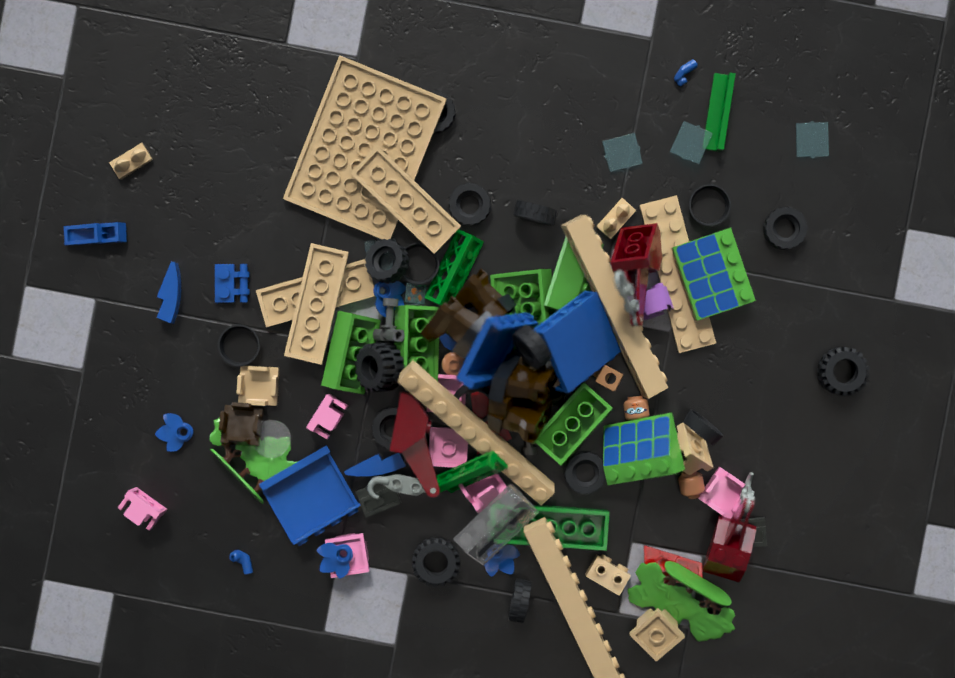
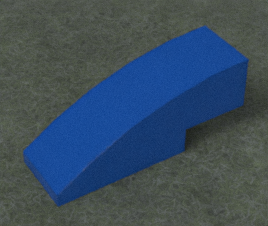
M114 222L64 226L65 245L127 242L126 223Z
M171 261L157 295L158 298L164 300L157 318L172 324L175 323L179 311L181 276L178 263Z
M399 452L385 459H382L380 453L345 470L344 473L349 476H375L393 472L405 467L407 464Z

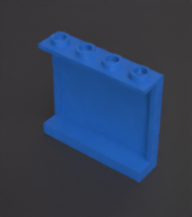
M583 291L533 329L541 336L551 353L550 361L560 382L555 388L556 391L565 393L574 391L580 383L588 380L590 375L599 371L604 364L613 360L621 352L598 292Z
M527 312L486 318L456 379L470 389L490 386L493 376L508 353L511 354L514 348L511 339L512 334L524 325L537 326L539 323Z
M327 445L258 484L292 545L296 543L298 546L308 541V536L313 533L315 536L325 531V526L338 524L342 521V516L347 514L349 517L358 512L357 508L361 506L330 455Z

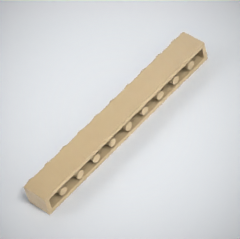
M580 215L561 225L563 232L591 290L598 292L621 353L641 395L649 399L668 388L666 384L668 381L667 377L658 367L660 364L659 360L650 350L651 344L642 333L643 327H632L630 324L629 312H626L624 308V298L620 297L619 290L615 286V272H613L609 264L611 261L610 257L601 247L602 240L593 230V221L587 215Z
M414 360L400 372L398 382L482 455L493 450L508 464L507 469L502 472L542 506L555 493L553 481L499 434L488 428V425Z
M544 517L524 526V533L594 678H626L624 673L620 674L617 669L620 667L616 657H612L610 654L612 649L608 640L604 641L602 637L604 632L600 623H595L594 618L596 615L591 606L588 607L585 602L588 600L584 590H580L577 585L580 582L576 573H572L569 568L572 565L568 556H563L562 554L563 546L560 539H555L553 535L555 529L551 521L547 522Z

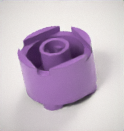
M663 283L655 284L652 286V289L646 291L644 320L663 315V310L665 309L669 311L674 309L668 289Z

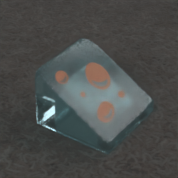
M407 283L405 302L424 304L426 285Z

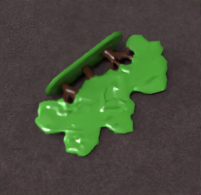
M219 417L214 420L215 429L210 434V441L214 445L224 446L226 456L222 457L214 449L209 450L261 504H264L263 499L258 495V492L261 491L258 484L297 463L287 461L286 456L291 451L289 437H280L279 439L265 437L263 441H260V447L236 445L233 453H230L232 450L229 448L230 444L220 443ZM237 451L241 452V454L235 455ZM233 457L242 458L246 463V468L239 474L229 465ZM246 474L259 479L254 489L243 479Z
M666 561L664 564L669 576H665L662 573L660 566L656 562L641 563L635 573L641 585L628 588V599L632 604L641 608L654 607L655 610L659 608L661 611L666 609L677 620L678 624L683 619L689 620L690 631L698 642L721 638L724 633H731L732 630H735L732 624V620L735 617L734 611L726 608V606L731 605V598L721 588L673 561ZM664 580H669L667 584H664ZM676 580L689 588L678 587L676 585ZM692 591L698 592L706 597L707 600L698 601L694 599ZM709 603L711 604L710 607H713L712 615L707 612ZM716 604L721 605V606H725V607H724V608H718ZM716 610L720 611L719 615L716 614Z

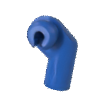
M692 59L679 68L674 76V81L677 82L678 86H682L687 82L684 76L698 67L697 62Z
M234 550L230 553V560L242 564L244 574L253 573L251 559L248 554L241 550Z

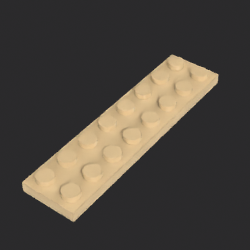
M677 195L639 205L644 225L657 223L660 230L662 262L657 275L659 282L667 287L674 307L671 311L667 309L678 353L716 344L710 318L707 317L698 321L695 319L672 251V247L689 242Z

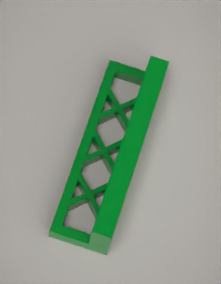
M714 73L702 145L703 150L716 152L724 150L736 73H729L728 75Z
M458 229L424 298L440 306L444 302L448 303L452 296L455 298L463 287L484 241ZM462 235L465 237L463 243L459 246L458 242ZM456 254L454 262L450 263L451 256ZM447 271L446 279L442 280L443 273ZM439 288V294L435 299L432 296L435 290Z
M492 450L438 474L436 478L440 487V493L448 490L450 493L460 489L459 484L462 483L465 487L506 470L508 464Z

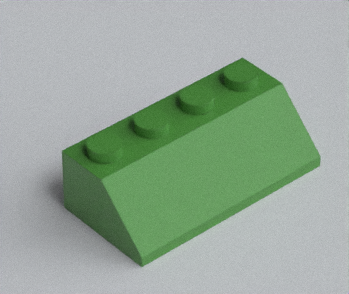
M566 237L544 303L545 306L556 310L561 309L583 291H591Z
M414 305L395 307V326H397L395 329L404 331V340L402 342L394 341V345L397 347V350H400L401 356H403L404 368L414 360L438 381L439 338L429 342L420 333L439 307Z
M343 311L337 312L321 386L365 394V387L362 388L355 373L356 356L364 345L376 343V340L373 339L374 329H379L381 320Z
M583 383L548 421L535 443L558 464L563 466L614 409L587 384Z

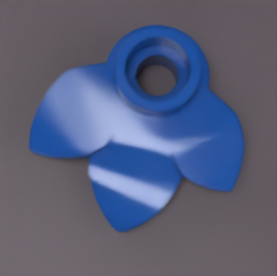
M399 281L389 284L384 282L375 284L373 288V293L376 297L375 306L382 316L386 317L387 307L383 306V298L399 299L398 306L404 305L400 294L406 290L405 285ZM381 287L385 290L384 294L380 293Z
M167 413L163 415L166 425L159 428L155 435L160 440L167 442V451H177L183 446L184 442L192 438L193 428L190 424L183 423L179 415ZM183 428L187 430L185 436L181 434Z
M325 543L317 549V552L324 557L320 565V572L331 573L335 571L339 579L348 574L350 570L349 561L353 557V551L350 546L346 544L337 546L333 543ZM342 550L347 552L346 557L340 555Z
M497 543L494 546L500 550L497 554L493 553L491 548L486 552L488 556L484 565L487 573L492 577L499 569L506 574H513V559L520 556L518 549L511 544L503 545V543Z

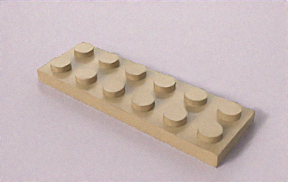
M378 146L350 173L434 254L461 227L454 218Z
M311 243L284 356L320 365L323 364L349 252Z
M365 259L346 264L336 308L375 297L373 293V279L367 272ZM303 277L256 290L266 327L293 320Z

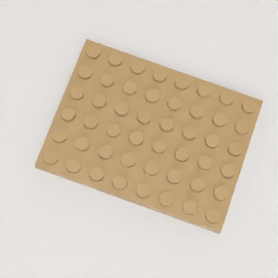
M339 55L283 199L380 239H391L398 219L350 173L378 146L415 181L447 99Z

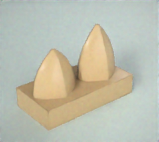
M140 143L109 163L121 180L153 159L144 144Z
M621 198L596 227L611 239L636 210Z

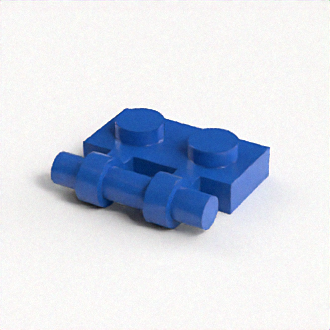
M215 264V303H235V295H240V302H248L250 289H248L249 272L247 264H240V272H235V264ZM235 278H240V289H235Z

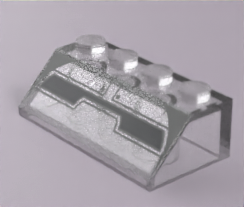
M511 484L453 539L465 553L484 566L539 511Z

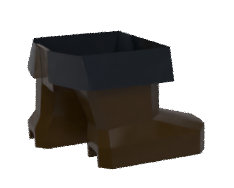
M480 268L476 275L473 274L467 280L455 298L452 296L448 303L444 302L420 334L429 342L436 340L444 334L449 335L457 343L452 351L464 359L468 356L486 318L509 315L516 306V303L509 293L502 296L489 284L488 274ZM474 307L478 314H475L468 309Z
M509 353L506 355L493 376L488 399V428L498 434L503 428L517 432L521 435L523 441L535 444L550 418L552 399L547 397L558 380L551 361L537 370L524 366L520 355ZM520 399L533 400L527 407L518 404Z

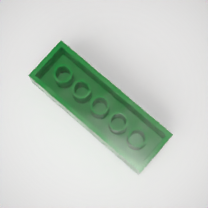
M495 502L493 504L491 537L495 534L494 532L497 531L498 533L521 509H514L518 503ZM526 504L533 510L520 522L518 521L514 527L509 525L496 541L494 539L495 543L530 545L524 533V526L545 517L547 522L551 521L555 529L553 535L555 539H560L563 548L607 551L609 511Z

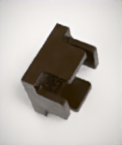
M232 402V405H225L224 411L220 412L218 428L221 432L220 443L260 447L264 408L253 407L250 403Z

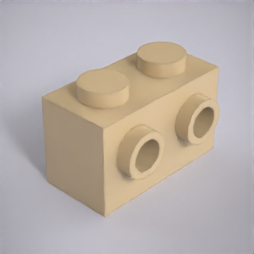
M596 554L585 573L586 577L620 596L631 577L630 573H628L629 569L621 564H618V566L611 563L612 559L604 554L601 557Z

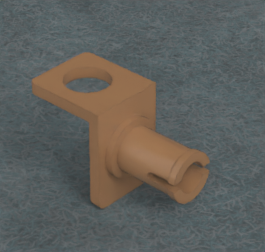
M605 364L603 368L592 374V376L597 378L595 382L612 391H616L623 378L622 373ZM611 373L615 374L616 381L613 384H608L607 380Z

